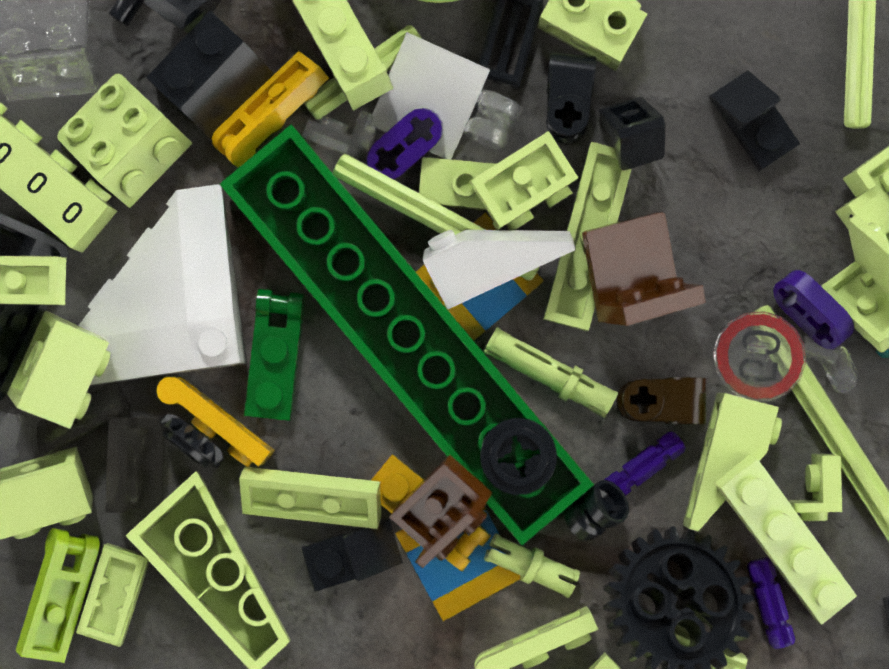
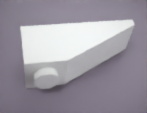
M448 230L428 241L430 247L424 250L422 261L448 310L574 251L575 245L570 231L464 230L455 235L453 230Z

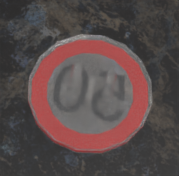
M766 311L747 312L731 320L719 333L713 351L715 370L722 383L736 396L757 402L773 401L788 394L801 380L806 365L805 344L797 329L783 317Z

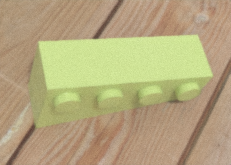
M195 471L126 535L248 669H262L290 642V637L198 471Z

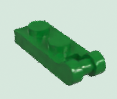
M258 289L244 416L291 421L304 314V293L291 292L289 296L273 295V290ZM272 313L287 315L286 328L270 326Z

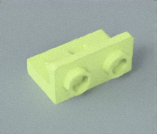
M548 131L473 178L469 183L494 220L492 224L495 229L500 230L507 225L509 230H516L534 218L530 210L545 201L549 208L570 196L573 192L569 185L575 182L578 176Z

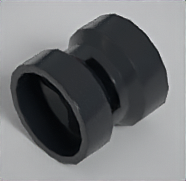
M601 480L564 510V519L568 528L579 539L590 541L602 535L606 528H613L624 522L628 518L629 505L625 494L616 484L608 480Z

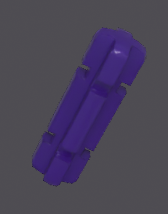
M667 432L657 440L658 444L655 447L653 445L648 446L624 464L621 472L615 471L604 480L616 484L626 496L632 491L631 487L633 485L640 486L667 465L666 461L668 459L673 461L683 454L686 447L675 432Z
M767 557L749 562L747 569L751 581L756 583L753 589L763 623L769 627L766 629L769 644L774 649L785 648L794 644L796 639L792 625H789L786 621L789 619L781 587L774 580V577L777 576L774 564Z

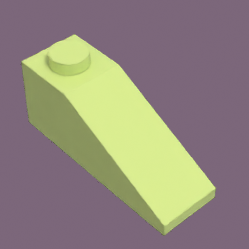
M727 393L716 394L683 522L685 527L699 531L725 502L726 499L714 484L718 479L749 454L760 461L768 452L769 444H776L782 425V419L777 417L779 407Z

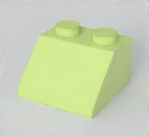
M45 311L7 395L16 408L70 429L74 419L81 420L88 409L91 394L87 393L93 377H100L107 367L111 354L110 351L106 350L109 342L89 330Z

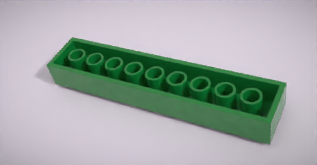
M292 124L219 184L447 457L451 455L492 492L486 504L521 545L525 544L594 485ZM512 418L529 419L540 424L551 435L557 451L556 467L548 482L540 489L523 495L509 494L496 488L484 474L480 460L481 446L489 431L497 424ZM515 435L512 436V452L505 454L503 458H499L498 463L503 461L514 463L516 469L520 471L521 477L525 476L523 470L525 468V460L532 458L534 454H539V450L522 449Z

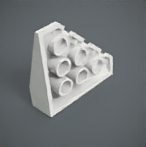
M219 184L176 190L166 203L169 208L152 229L148 227L127 254L130 259L114 280L109 278L87 306L91 310L78 326L107 340L109 344L106 350L111 353L105 371L100 377L94 376L90 386L247 364L224 191Z

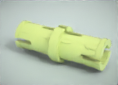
M497 533L494 534L489 546L505 554L493 548L487 549L484 561L494 563L521 575L520 580L527 584L534 581L563 594L566 598L571 596L576 586L559 579V577L571 583L573 581L578 582L579 570L572 569L543 556L544 551L534 547L532 550H529L501 537Z

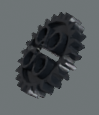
M671 526L665 531L664 538L655 529L647 535V542L643 538L638 537L631 543L633 551L624 549L619 553L618 557L623 565L615 564L608 571L618 581L609 582L603 588L605 592L615 596V599L603 605V610L616 613L617 618L611 621L607 628L622 630L623 635L618 639L616 645L620 647L630 643L634 647L629 656L631 662L644 656L647 658L645 669H656L659 665H662V669H711V665L716 669H721L728 665L725 655L734 657L741 652L735 641L748 639L750 634L740 624L754 620V615L743 610V605L753 601L754 596L741 593L740 587L750 580L748 577H735L733 572L740 565V561L735 560L726 563L723 560L728 547L724 545L713 551L710 549L711 535L708 534L699 542H695L694 530L688 529L679 538L676 527ZM667 561H673L679 565L683 573L682 580H676L669 574ZM648 574L652 575L655 583L648 580ZM703 592L712 594L716 599V612H712L704 605ZM640 594H645L653 600L655 605L654 615L642 610L639 604ZM677 595L683 600L680 604L681 611L674 606L677 602ZM703 623L710 627V632H706ZM676 625L682 626L689 633V647H685L677 641L675 637Z

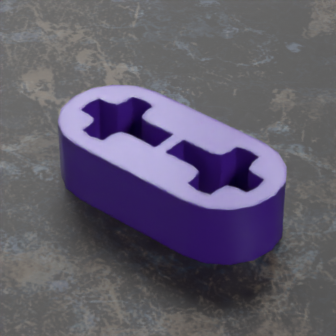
M426 108L415 109L409 112L372 145L367 155L368 166L391 179L399 177L440 141L444 131L441 118L433 110ZM417 117L419 120L424 121L430 118L434 123L430 128V132L433 135L432 139L428 141L426 138L421 137L410 145L405 138L415 129L412 123L413 119ZM401 144L406 149L395 160L399 166L397 170L394 171L390 167L382 170L377 165L381 160V156L378 153L380 148L383 147L384 150L390 151Z
M793 270L775 284L773 293L777 304L821 347L835 349L853 334L854 323L848 312L806 272Z

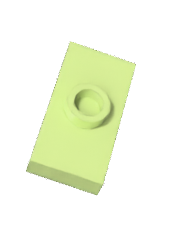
M422 157L419 194L444 207L487 210L469 182L496 164Z
M110 543L104 544L76 631L77 634L118 647L123 645L149 565L148 559L143 554Z

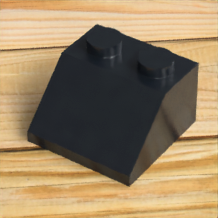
M210 10L146 78L212 140L215 130L267 82L274 73L240 37Z

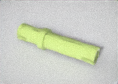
M498 327L495 329L483 352L560 393L558 397L562 400L567 401L569 398L603 418L608 414L618 395L617 391L603 386L582 374L583 369L575 365L574 368H571L564 363L562 364L529 344L514 338Z

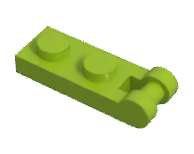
M52 528L48 532L45 541V556L15 650L20 657L65 663L100 547L98 536L81 534L80 537L69 536L67 530ZM66 554L75 555L73 568L63 566Z

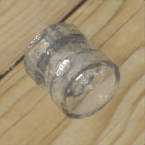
M482 90L476 102L478 111L475 117L468 120L463 133L480 144L495 150L504 151L510 139L508 134L510 125L518 121L523 108L515 101L489 90Z

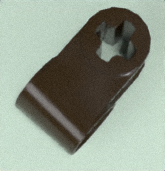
M668 377L665 379H640L627 382L618 391L616 406L620 414L631 421L665 422V424H706V378ZM639 388L642 396L649 397V405L642 406L640 413L638 405L630 404V396L638 394Z

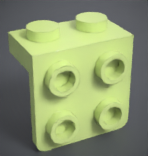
M121 74L113 75L102 85L94 96L68 120L57 135L58 140L87 171L129 208L193 144Z
M854 215L847 221L855 261L821 287L848 312L854 323V329L880 353H883L889 348V242L885 233L878 225L873 222L867 224L859 216Z

